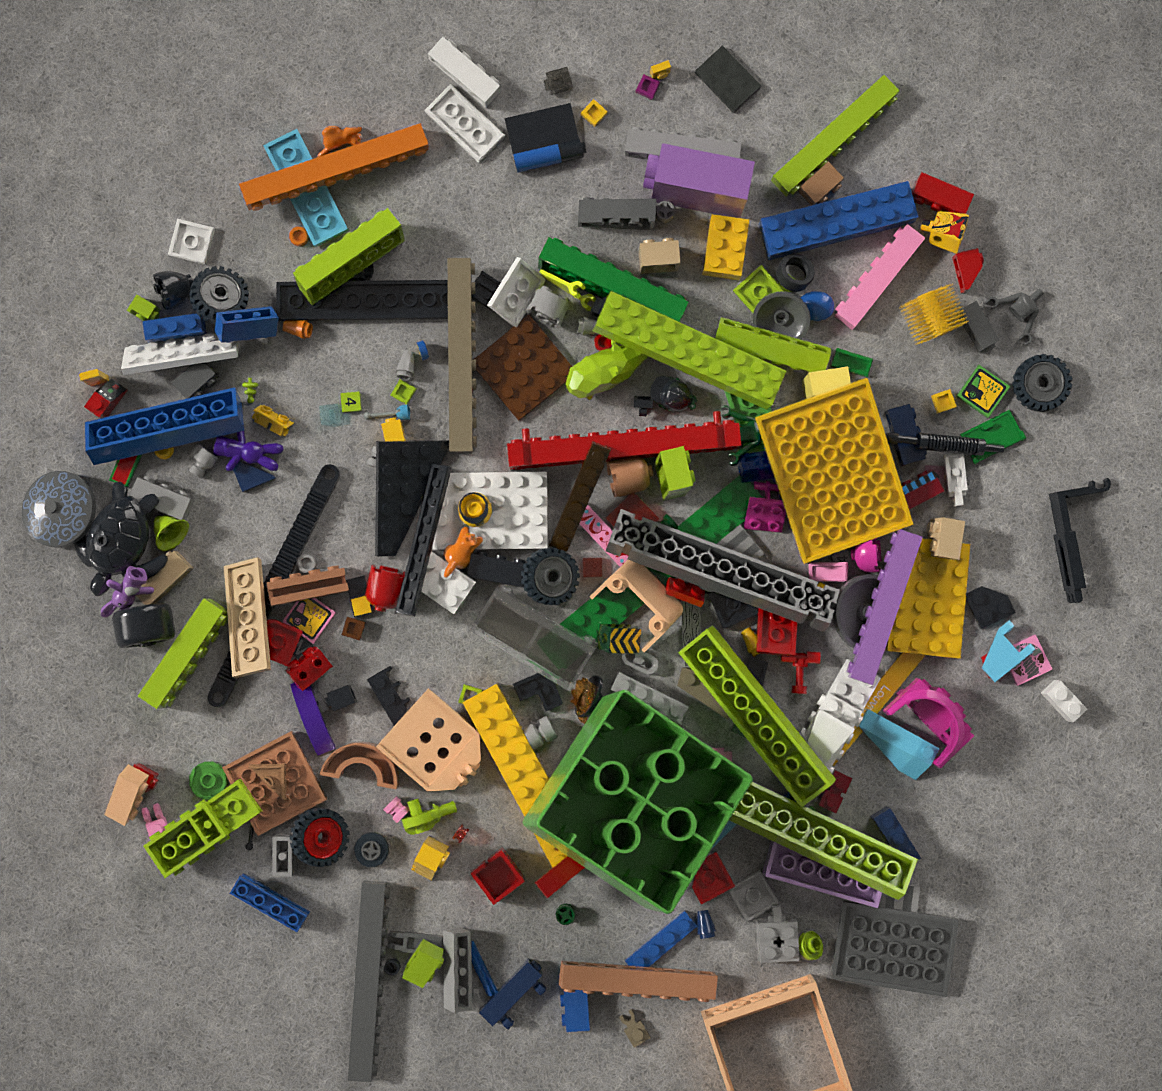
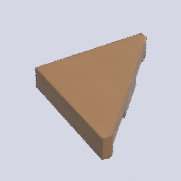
M286 763L249 765V768L268 787L277 793L282 800H287Z

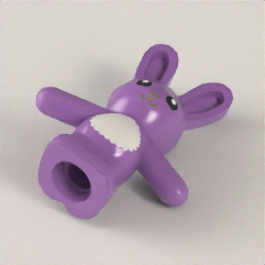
M133 566L128 567L122 584L112 579L107 580V586L115 591L112 594V600L101 608L102 617L110 616L117 607L120 608L119 610L130 608L135 601V595L152 594L154 592L153 587H141L147 581L144 569Z

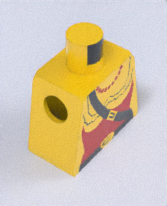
M939 211L934 221L923 219L920 230L931 232L930 244L957 254L967 227L969 215Z

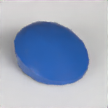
M811 291L801 296V299L809 309L811 321L826 320L834 312V301L827 293Z

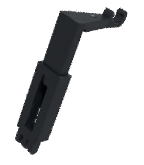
M1109 478L1103 480V488H1096V482L1092 480L1089 481L1088 487L1049 494L1056 534L1053 536L1063 588L1066 592L1068 603H1080L1083 601L1081 589L1086 588L1076 532L1071 529L1066 498L1108 491L1111 487Z

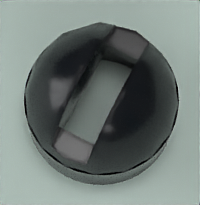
M395 958L387 960L384 965L385 972L391 976L396 975L401 968L400 961Z

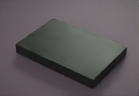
M723 45L695 70V74L733 113L761 88V85Z

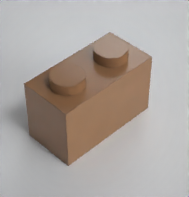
M828 161L800 187L798 192L811 206L824 203L828 200L827 195L829 193H836L842 187L840 183L844 177Z

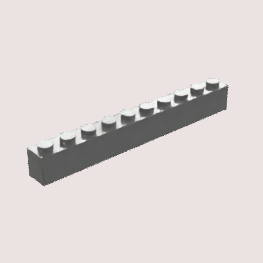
M363 881L361 887L348 1081L372 1082L373 1077L377 1076L378 1064H374L375 1056L379 1054V1044H376V1037L380 1036L381 1025L377 1024L378 1017H381L382 1013L379 997L383 996V985H380V977H384L385 971L381 963L382 958H385L386 946H383V938L387 937V926H384V920L388 919L389 907L385 906L386 899L390 897V887H387V882Z

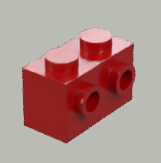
M316 646L307 648L302 653L303 656L298 660L294 659L287 665L288 668L284 670L302 691L333 667Z

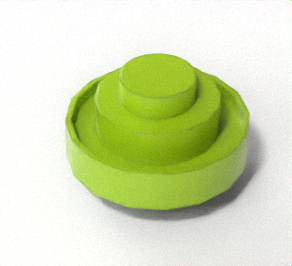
M814 931L802 933L798 940L801 955L809 961L819 959L823 953L822 939Z

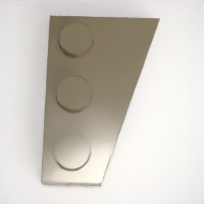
M682 667L677 686L728 720L729 716L693 670Z

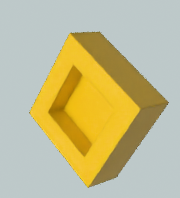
M669 60L653 65L650 68L651 77L653 79L658 78L659 80L666 78L671 71Z
M593 99L581 112V116L596 127L607 115L608 111Z
M950 389L931 396L937 414L957 407Z

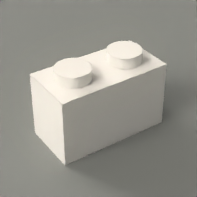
M1054 680L1041 692L1068 722H1075L1087 710L1060 680Z

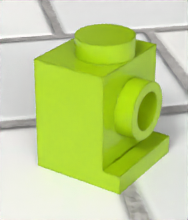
M137 294L127 309L129 313L142 321L158 319L160 316L159 311L161 310Z

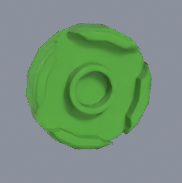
M205 761L198 764L192 770L189 776V785L197 797L210 800L227 788L228 778L221 764L214 761Z

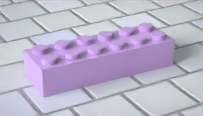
M772 840L770 842L762 871L764 876L878 908L882 892Z

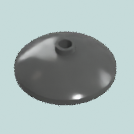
M782 291L774 292L758 302L753 312L752 321L754 327L802 340L810 326V312L805 302L797 295ZM784 313L785 317L780 318L778 314Z

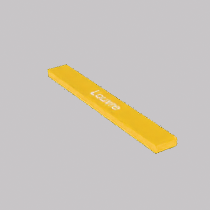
M901 653L881 677L861 716H864L867 709L878 714L925 655ZM854 726L855 730L849 744L845 743L842 747V750H844L843 755L863 732L859 726ZM835 760V762L833 763V766L836 765V763L838 762V760Z

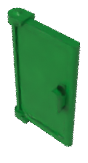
M1010 410L960 434L961 437L984 439L986 444L1002 445L1004 449L1026 440L1023 430H1020ZM985 451L982 456L971 455V459L976 465L980 461L996 454V452Z

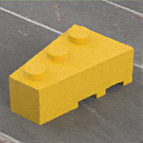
M428 836L418 852L411 870L432 881L438 867L442 869L450 854L447 851L449 846Z

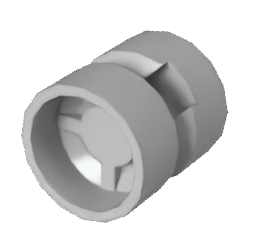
M547 716L537 720L536 725L530 724L523 728L533 750L542 747L545 741L551 742L558 738Z

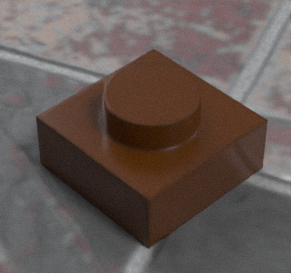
M347 617L341 635L361 641L366 622Z

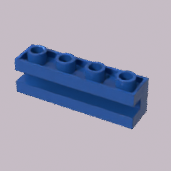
M244 873L242 876H239L229 893L295 932L301 929L310 913L309 910Z

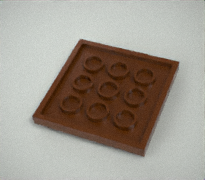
M529 314L520 321L517 327H512L475 358L476 371L518 421L563 386L572 367Z

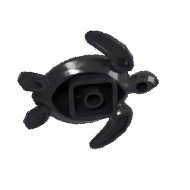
M115 482L112 489V502L98 513L91 525L88 536L85 535L78 542L74 543L80 560L86 566L94 567L98 571L90 584V589L95 596H102L109 590L110 587L107 586L106 582L112 579L113 575L121 574L124 578L126 570L130 566L144 569L147 580L158 574L166 566L168 561L167 555H160L147 563L137 565L145 552L149 539V528L145 514L150 513L160 501L155 494L145 495L138 502L133 496H127L128 488L123 482Z

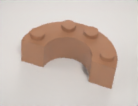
M352 742L340 747L326 759L320 772L322 776L339 779L343 776L345 769L349 765L363 763L375 772L377 786L391 789L399 788L397 765L376 747V744L370 742Z

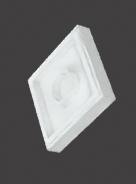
M177 219L168 256L206 265L215 228Z

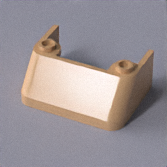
M627 560L590 596L593 599L606 586L614 593H621L629 587L655 613L648 625L654 637L643 646V652L649 649L683 613L682 603L677 598L666 594V587L646 566Z

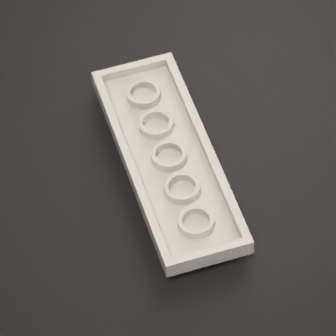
M207 333L196 337L188 336L177 340L169 339L158 343L150 342L145 345H131L125 347L121 370L123 375L237 358L239 341L221 343L216 333Z

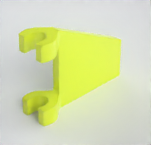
M540 269L539 273L547 281L569 293L574 298L579 299L585 310L591 311L592 308L587 303L589 301L595 302L596 298L592 294L580 295L577 289H585V286L580 281L569 283Z

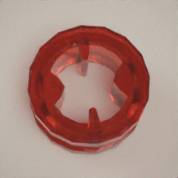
M463 824L460 825L452 839H457L458 843L462 842L470 830L469 828L465 829Z

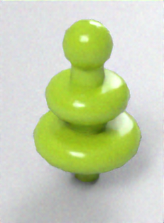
M249 377L248 382L242 383V386L247 388L244 393L248 395L247 402L251 404L254 402L253 395L257 393L253 388L258 387V383L252 382V378Z

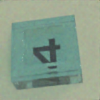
M339 404L319 406L321 425L341 423Z

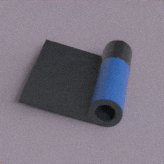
M571 103L504 118L517 173L584 158L583 154L587 153L585 143L581 142L578 137Z

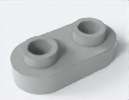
M640 649L639 653H634L635 658L633 660L628 659L629 653H622V660L626 665L645 674H653L658 669L657 659ZM646 661L652 662L651 668L645 667Z

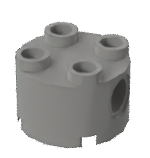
M542 286L541 289L535 290L533 300L528 305L526 313L530 314L531 312V317L546 326L551 327L554 324L555 328H560L565 313L570 308L568 304L569 299L564 295L558 296L552 293L550 288Z

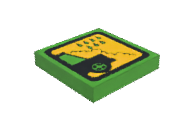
M978 365L956 397L986 418H989L1010 386Z

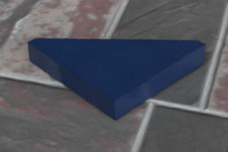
M238 462L233 469L242 492L276 479L274 475L242 462Z

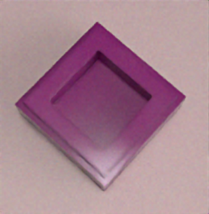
M643 74L635 93L653 100L660 81Z

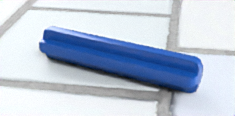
M471 941L472 965L487 996H493L498 990L474 941Z

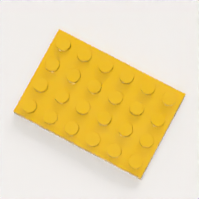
M922 538L885 651L961 659L971 544L962 543L960 559L949 560L932 557L930 552L932 540Z

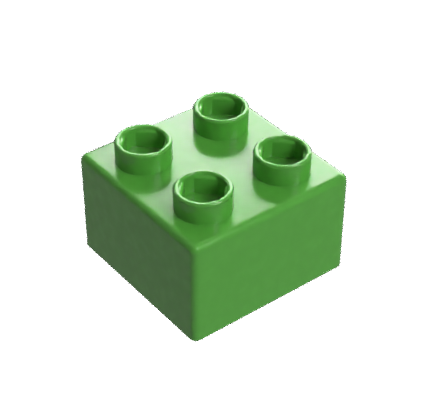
M621 690L601 698L524 817L523 825L644 908L670 914L677 906L750 787L753 778L749 773L627 690Z

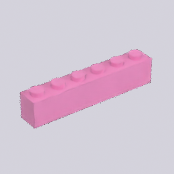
M907 224L904 229L900 227L893 235L896 238L893 243L888 242L881 250L884 252L882 257L879 258L877 256L870 264L873 267L870 272L865 271L859 278L861 282L857 288L853 286L848 292V300L846 302L841 301L836 307L837 314L835 317L851 330L856 327L925 239L924 236Z

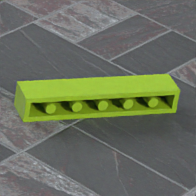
M723 317L720 318L715 334V339L761 360H771L772 363L777 365H788L794 370L802 369L808 372L826 370L831 356V348Z

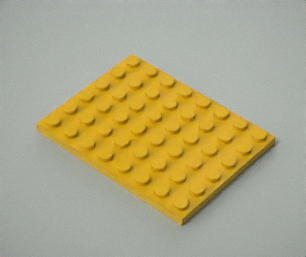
M868 378L755 417L804 564L914 525Z

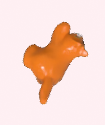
M338 126L326 127L322 131L325 148L318 153L317 157L326 155L331 150L347 143L351 145L361 143L363 137L359 132L362 130V127H345L343 130Z
M463 527L456 543L448 545L443 552V556L448 563L444 572L445 578L450 576L455 568H466L470 563L471 553L483 541L481 536L477 537L475 533L469 532L468 527Z

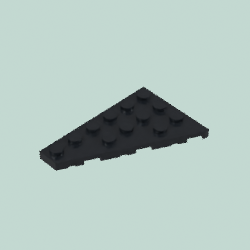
M449 440L376 441L375 556L397 555L424 499L432 464H441L449 448Z

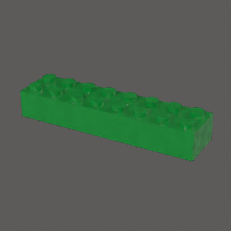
M548 237L539 255V270L542 269L569 283L580 281L585 286L584 291L600 298L607 297L612 291L678 322L681 321L689 303L681 295H673L664 287L651 285V282L647 279H638L627 270L621 271L610 262L604 263L599 261L595 255H586L575 246L569 247L558 238L552 239Z

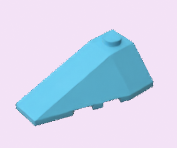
M869 709L866 710L859 725L861 730L876 744L882 753L893 763L895 768L914 780L931 766L939 751L938 747Z

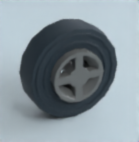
M368 832L362 835L356 841L354 847L357 861L366 867L381 865L389 854V844L386 838L376 832Z

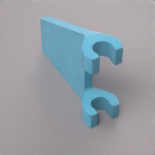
M1010 620L998 629L982 666V669L994 683L1036 650L1030 643L1021 652H1018L1004 635L1009 633L1014 627Z

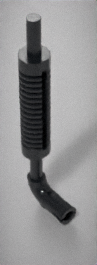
M919 432L915 437L901 436L898 433H885L888 444H914L917 450L978 456L984 455L985 451L1004 452V446L986 444L984 439Z

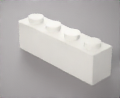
M442 37L429 51V60L485 108L501 92L500 82L494 76L489 77L480 64L477 63L475 65L466 52L463 51L461 53L452 40L448 39L447 41Z

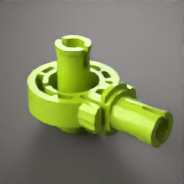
M419 798L407 802L411 815L401 820L404 830L410 835H415L432 829L435 823L440 822L441 817L457 813L455 802L451 801L440 806L432 804V809L422 811Z

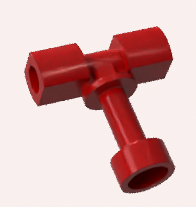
M806 651V653H796L794 657L781 656V662H793V666H796V685H792L791 693L807 694V686H803L804 667H808V663L820 664L821 652Z

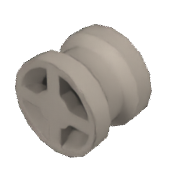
M662 201L657 205L656 218L662 223L670 222L674 217L675 207L669 201Z

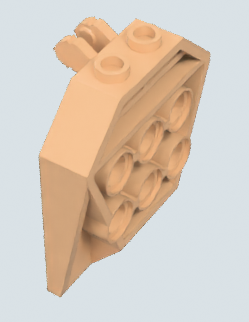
M429 688L376 746L427 792L455 790L458 786L467 785L468 778L466 776L468 774L475 776L476 770L481 765L479 763L481 761L480 735L477 728ZM442 718L444 720L443 725L435 726L433 724L434 719ZM422 733H430L431 738L428 741L421 740L420 736ZM453 733L461 735V739L457 742L452 741L450 738ZM410 747H415L418 749V752L412 756L407 753V750ZM442 747L448 749V753L445 756H440L437 753ZM428 762L435 764V768L431 771L425 769V764Z

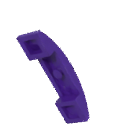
M295 683L290 684L300 717L317 755L319 756L336 749L314 696L315 693L312 685L302 691Z

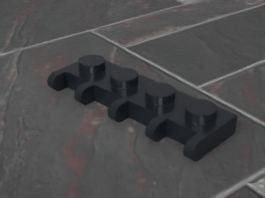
M389 666L368 678L367 681L393 726H395L408 711L404 704L411 700L409 697L403 701L400 698L395 687L401 683L397 681L392 684L386 674L392 670V667Z

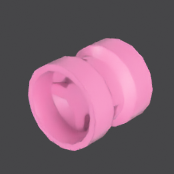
M398 796L383 809L387 814L393 816V820L396 823L410 811L407 805H402L401 799Z

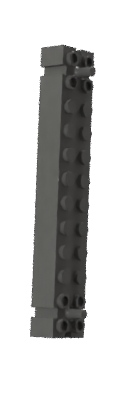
M620 510L606 552L619 557L621 553L628 555L627 560L800 624L808 621L810 622L809 627L822 632L830 625L834 613L832 608L837 603L839 589L825 585L823 588L818 587V582L647 518L643 517L641 521L634 519L635 514Z

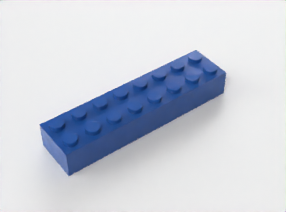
M909 181L761 218L758 225L769 261L792 253L796 254L912 224L918 219V213Z
M234 387L85 422V451L93 465H98L244 431L242 402Z

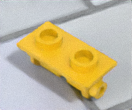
M260 405L253 410L255 412L252 416L254 422L265 428L271 423L270 431L279 436L286 437L289 432L287 428L294 424L287 416L278 415L268 406Z

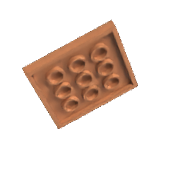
M293 731L222 767L230 784L241 778L262 809L261 813L249 820L257 836L327 800ZM286 763L287 800H282L277 793L268 787L249 768L250 764Z

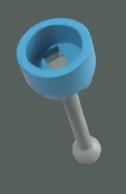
M407 404L399 406L395 412L374 414L366 412L364 418L369 420L372 417L396 415L400 420H410V407Z

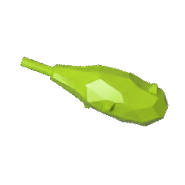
M614 343L612 348L586 356L571 367L565 385L572 395L591 400L594 394L608 391L628 379L649 356L624 345L619 347Z

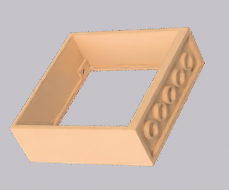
M811 974L701 1011L727 1091H734L713 1027L725 1026L728 1022L807 995H811L839 1078V1082L812 1091H853L816 981Z

